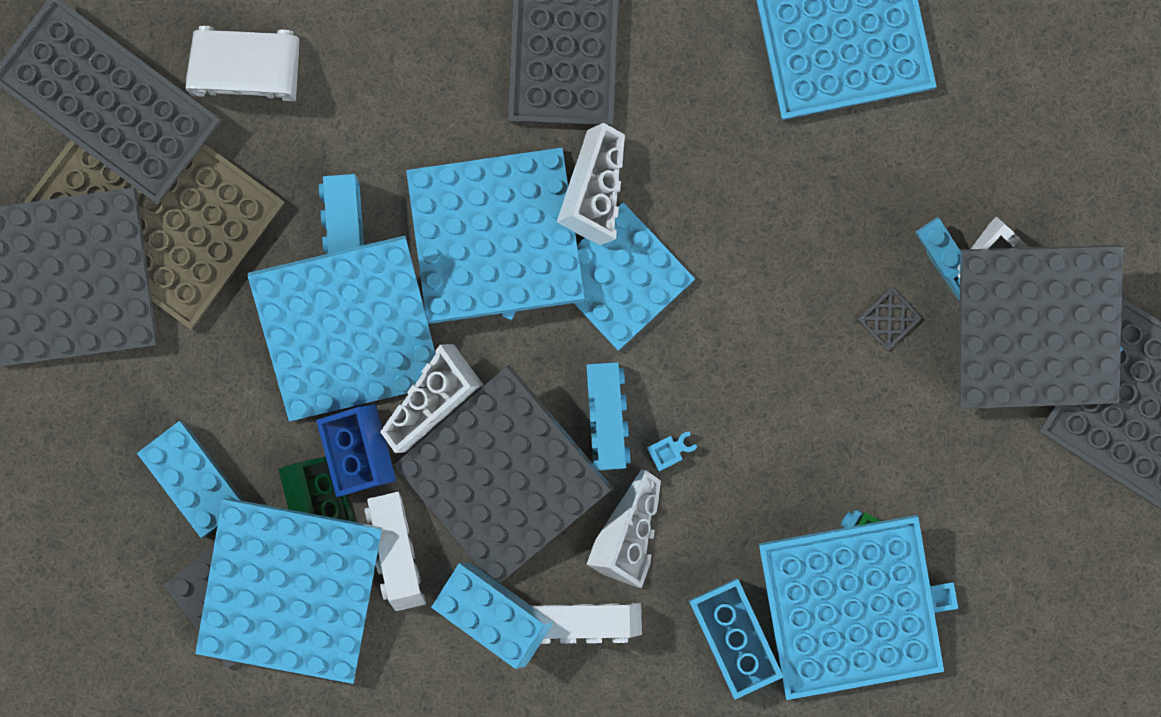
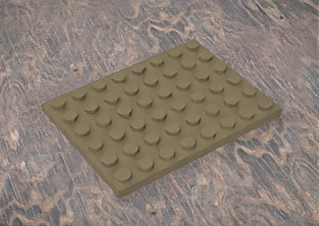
M70 140L24 203L135 187ZM206 144L202 146L158 205L136 189L152 302L190 330H193L286 204Z

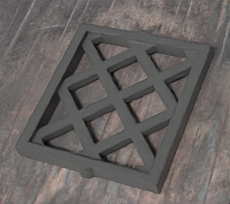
M891 287L858 318V321L888 351L922 318L909 305V302L905 301ZM889 295L888 304H879ZM892 295H896L901 300V305L892 304ZM879 307L888 308V317H879ZM875 308V317L866 316ZM892 308H901V318L892 317ZM905 308H908L914 314V318H905ZM865 320H875V330L870 329ZM878 320L888 321V330H878ZM891 321H901V331L891 330ZM904 321H914L904 330ZM878 333L887 334V343H884L878 337ZM891 334H900L891 342Z

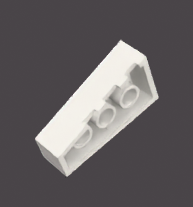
M605 123L587 130L557 219V223L598 245L616 239L617 230L614 229L619 210L616 202L617 192H620L621 187L619 169L622 168L625 139L623 133Z
M454 344L439 345L435 351L436 355L430 363L426 364L419 380L415 385L411 386L407 392L408 396L401 405H398L381 430V434L395 453L412 450L484 386Z
M399 492L367 499L369 507L365 508V514L368 524L372 523L373 526L383 527L378 549L379 558L376 560L378 574H383L385 582L380 584L383 599H388L395 611L425 605V596L419 589L420 575L417 565L413 561L415 553L411 538L408 537L410 532L402 497Z
M619 603L599 605L577 604L573 606L532 605L533 608L554 622L541 644L551 643L550 639L560 638V643H576V638H586V643H602V638H612V643H627L628 638L642 635L641 603L620 605Z

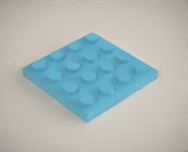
M624 202L619 206L618 217L615 218L614 229L617 230L615 240L598 245L584 238L577 245L585 301L574 303L617 351L695 280Z

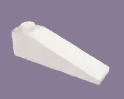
M641 469L596 538L587 562L588 566L602 575L637 588H642L651 563V555L647 554L648 538L654 539L655 530H651L650 522L651 515L657 513L661 480L648 471Z

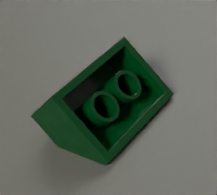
M326 456L278 468L288 510L355 522L348 494L336 497Z

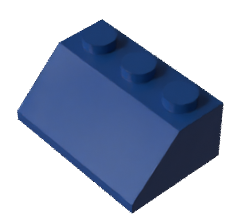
M376 404L357 407L316 420L336 497L396 481L386 440L381 434L382 425Z

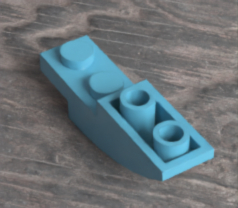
M936 217L915 233L927 250L926 254L960 301V278L957 276L960 273L957 269L960 264V250L940 218Z

